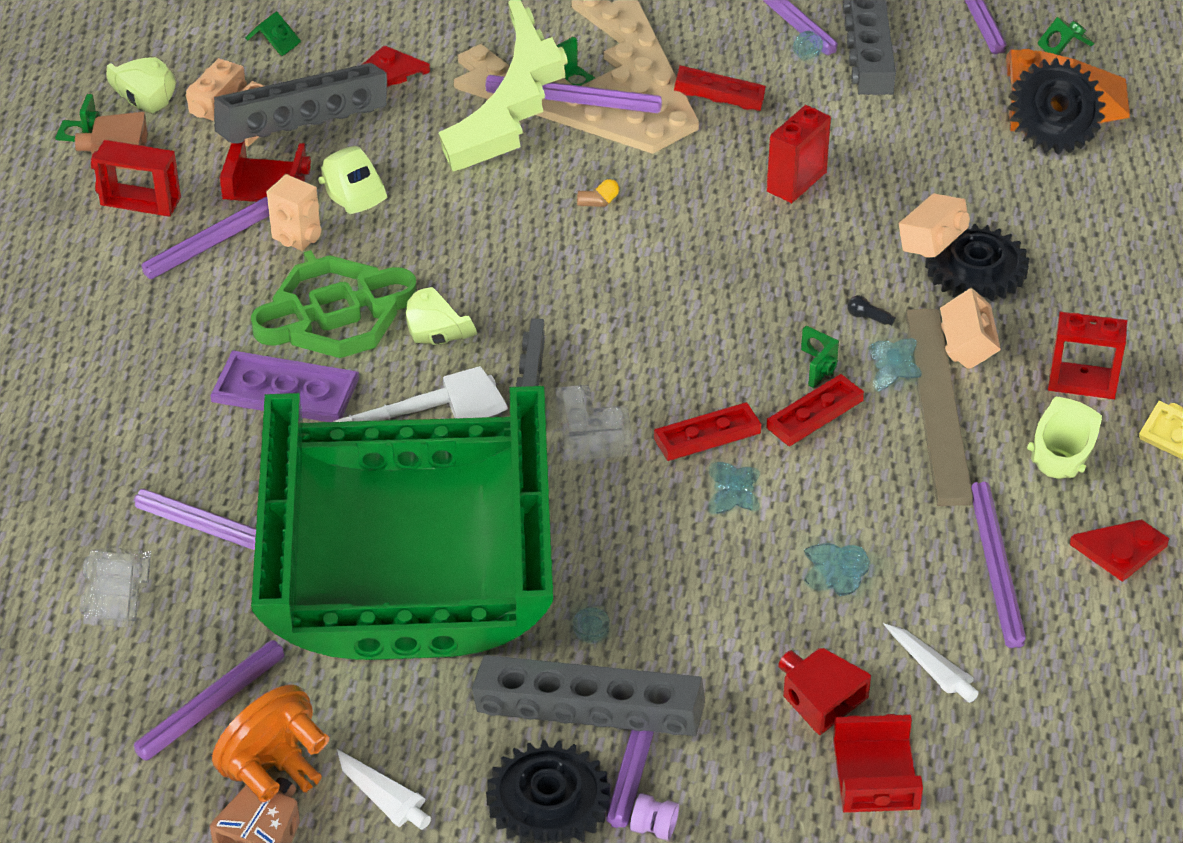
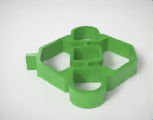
M311 250L304 252L305 263L293 267L273 296V302L263 304L253 311L251 315L253 336L264 345L275 346L290 342L293 346L337 358L376 348L396 317L397 310L406 308L407 301L417 292L416 277L411 271L401 267H392L379 271L377 267L331 255L316 259ZM328 273L357 279L358 291H353L347 282H339L310 291V305L302 306L297 295L292 294L300 281ZM393 284L408 287L403 291L380 298H374L371 293L372 290ZM341 299H346L349 307L329 313H324L320 307L321 305ZM367 306L372 316L378 318L370 332L340 341L312 333V321H317L320 328L326 331L358 322L361 319L360 307ZM290 314H296L299 320L298 322L278 328H265L261 326L266 321Z

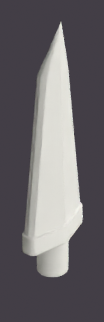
M884 624L894 638L932 676L946 693L957 692L969 703L977 698L979 692L970 685L974 680L971 675L965 673L909 631Z
M337 749L342 771L396 826L400 827L408 820L421 830L429 825L431 817L420 809L425 802V798L422 795L407 789Z

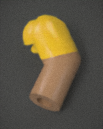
M606 179L593 191H578L577 206H607L618 195L620 190L619 184L613 179Z

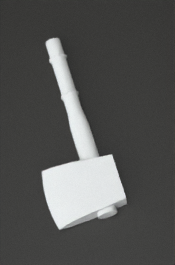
M479 366L444 376V388L356 415H349V417L333 422L390 420L394 417L423 411L447 403L450 404L455 418L490 417L507 410L508 407L496 388L493 376L487 375Z

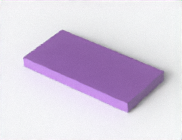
M232 350L210 395L211 402L264 411L265 394L300 393L302 418L333 422L342 419L359 380V372Z

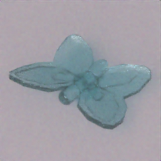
M902 339L896 343L878 341L869 346L870 356L877 361L875 363L876 368L880 369L873 381L875 391L879 392L887 388L898 377H921V370L916 364L910 362L913 359L911 354L917 346L915 339Z
M715 462L709 465V475L717 482L714 488L716 491H720L714 494L708 503V512L710 514L724 513L736 505L751 511L760 510V504L756 496L751 493L755 489L752 484L760 476V471L757 468H735L732 464L725 462Z

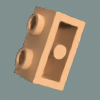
M285 174L267 191L271 234L273 239L280 241L284 246H291L303 251L308 245L315 243L321 235L317 187Z
M934 193L899 222L903 251L920 254L924 257H936L969 228L970 217L967 213L966 199Z
M968 289L940 308L943 321L941 328L947 341L945 349L954 362L959 361L967 369H970L1001 350L991 304L974 289Z

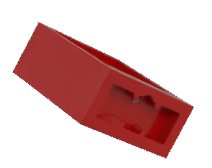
M805 104L770 135L767 192L793 203L827 172L831 125L830 115Z
M103 140L99 149L92 154L91 168L95 171V192L99 194L100 205L171 217L181 199L175 151ZM116 166L152 172L155 189L118 183Z
M1060 311L1050 365L1048 391L1115 400L1126 345L1128 320ZM1065 341L1113 347L1114 353L1111 368L1061 362Z

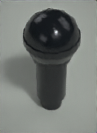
M856 295L849 300L847 309L854 317L866 316L884 325L889 324L891 326L895 322L896 317L887 311L870 305L871 303L862 295Z

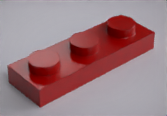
M679 65L674 91L681 92L687 96H699L716 103L724 102L737 105L746 110L754 109L761 111L766 89L765 85Z
M839 374L767 418L766 429L790 447L863 402L864 391L845 376Z
M748 402L654 429V440L666 460L670 461L761 434V423Z

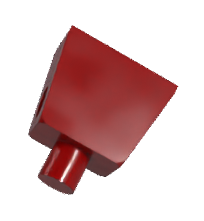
M825 648L817 649L805 659L790 650L779 661V669L786 673L784 698L819 735L834 725L835 717L846 716L869 698L871 675Z

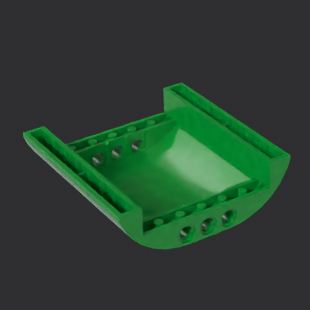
M544 386L509 387L510 417L303 423L300 393L265 394L251 600L252 612L260 622L277 636L305 650L330 657L353 660L442 658L474 654L501 646L521 636L533 627L553 603Z

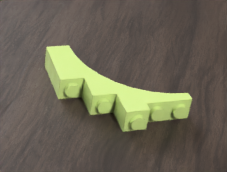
M521 0L508 1L510 17L516 33L514 56L506 77L496 92L477 111L461 122L438 132L442 151L452 171L467 168L520 148L519 135L523 134L519 121L542 113V99H545L542 86L566 77L564 65L568 64L564 49L562 47L557 48L552 37L544 39L540 29L535 30L533 14L529 7L524 8Z

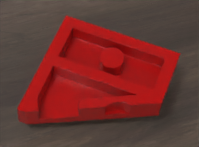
M385 45L363 63H372L387 73V87L407 81V76L419 72L425 75L430 72V63Z
M1141 519L1074 534L1071 536L1069 545L1123 582L1168 546L1169 538Z

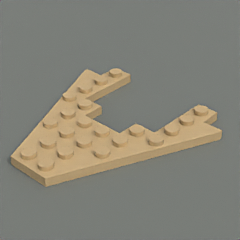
M572 0V8L619 42V44L604 51V60L613 65L615 69L581 86L659 95L662 97V107L659 113L542 99L543 112L536 115L652 154L699 130V121L686 95L674 91L677 77L638 0H616L614 2L609 0ZM479 44L458 54V63L470 72L455 78L454 87L458 90L489 99L494 93L486 91L487 76L497 75L506 77L510 65L484 45ZM564 78L553 82L572 85Z

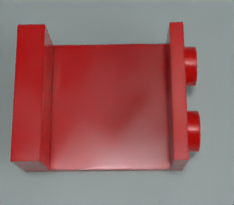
M245 141L231 143L220 174L222 199L257 202L267 197V191L285 174L305 182L304 174L309 175L311 170V157L306 156L305 143L298 144L294 161L247 158Z
M911 714L835 717L833 744L843 813L920 810L923 784L921 775L915 776L909 740L912 724Z

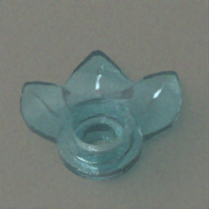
M823 543L810 546L804 550L807 558L815 565L805 576L804 584L818 591L833 588L838 596L849 595L860 587L861 577L869 570L870 560L866 552L856 545H847L840 548L831 543Z

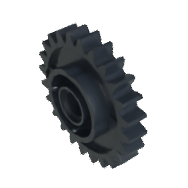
M1054 58L1050 65L1043 59L1039 63V67L1033 63L1028 68L1029 72L1023 71L1019 75L1020 80H1016L1012 85L1016 91H1012L1008 97L1015 102H1012L1007 108L1010 111H1014L1015 114L1009 120L1019 123L1015 132L1024 131L1025 136L1022 141L1026 142L1032 139L1033 149L1043 145V150L1046 154L1051 148H1054L1056 154H1060L1063 148L1068 153H1072L1075 150V146L1078 149H1082L1086 145L1085 141L1090 142L1095 137L1093 132L1097 133L1101 129L1100 124L1097 122H1101L1105 115L1099 111L1106 106V103L1100 102L1098 99L1104 92L1094 89L1099 81L1090 82L1088 80L1091 74L1090 71L1084 74L1080 72L1081 64L1071 68L1069 59L1063 65L1059 64L1058 58ZM1051 101L1058 102L1062 107V112L1056 111L1052 107Z
M973 224L971 229H966L936 257H926L925 268L928 269L927 276L933 277V285L942 284V292L952 290L953 298L972 288L980 296L987 297L991 302H994L996 295L1006 299L1007 292L1015 294L1017 287H1023L1024 279H1027L1029 257H1026L1027 250L1020 248L1021 241L1012 242V234L1002 236L1000 228L992 232L989 225L979 229L976 224Z
M542 740L540 748H535L530 742L527 743L526 752H521L514 748L513 759L502 756L501 767H493L492 778L487 780L488 791L486 792L487 806H489V817L496 818L497 830L506 828V838L508 840L518 835L520 843H527L528 841H533L534 843H571L572 838H576L583 843L585 841V831L595 834L597 832V822H605V811H608L610 806V784L607 783V771H600V761L590 762L589 751L576 754L575 744L567 750L563 749L562 741L560 740L552 748L548 746L546 740Z

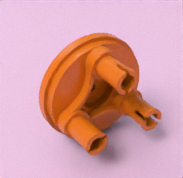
M285 685L262 695L234 718L222 733L214 748L212 764L222 776L228 777L233 781H243L258 797V800L264 803L273 798L280 789V784L266 772L272 766H276L279 771L285 770L302 792L306 793L313 788L305 778V775L318 784L322 775L302 756L303 751L297 743L300 741L307 748V751L313 755V753L317 754L325 748L330 737L312 721L313 708L310 704L309 696L303 689L297 685Z

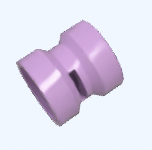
M643 793L639 794L633 809L630 830L640 834L648 831L655 833L658 839L670 841L678 819L679 803L669 800L661 803L655 801L653 796Z

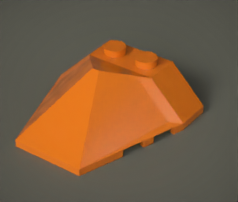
M1011 49L1007 54V76H1011L1012 91H1016L1012 85L1016 80H1020L1019 75L1023 71L1029 72L1028 68L1033 63L1039 67V63L1045 59L1050 65L1054 58H1058L1059 64L1063 65L1069 59L1071 68L1081 64L1080 72L1082 74L1090 71L1091 74L1088 80L1090 82L1098 80L1099 83L1094 89L1104 92L1098 101L1106 103V106L1099 111L1105 115V118L1097 123L1130 118L1126 78L1073 58L1044 51ZM1051 101L1052 107L1056 111L1062 112L1061 105L1058 102ZM1014 111L1009 112L1010 118L1015 114ZM1010 121V130L1015 131L1019 123Z

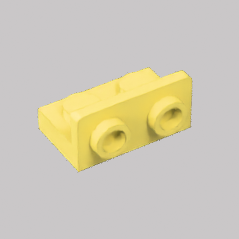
M1158 401L1139 433L1140 440L1183 460V407L1175 403L1167 405Z

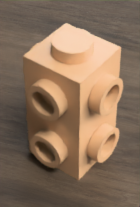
M218 58L186 90L189 113L199 118L203 117L214 121V97L236 93L247 86L244 66Z

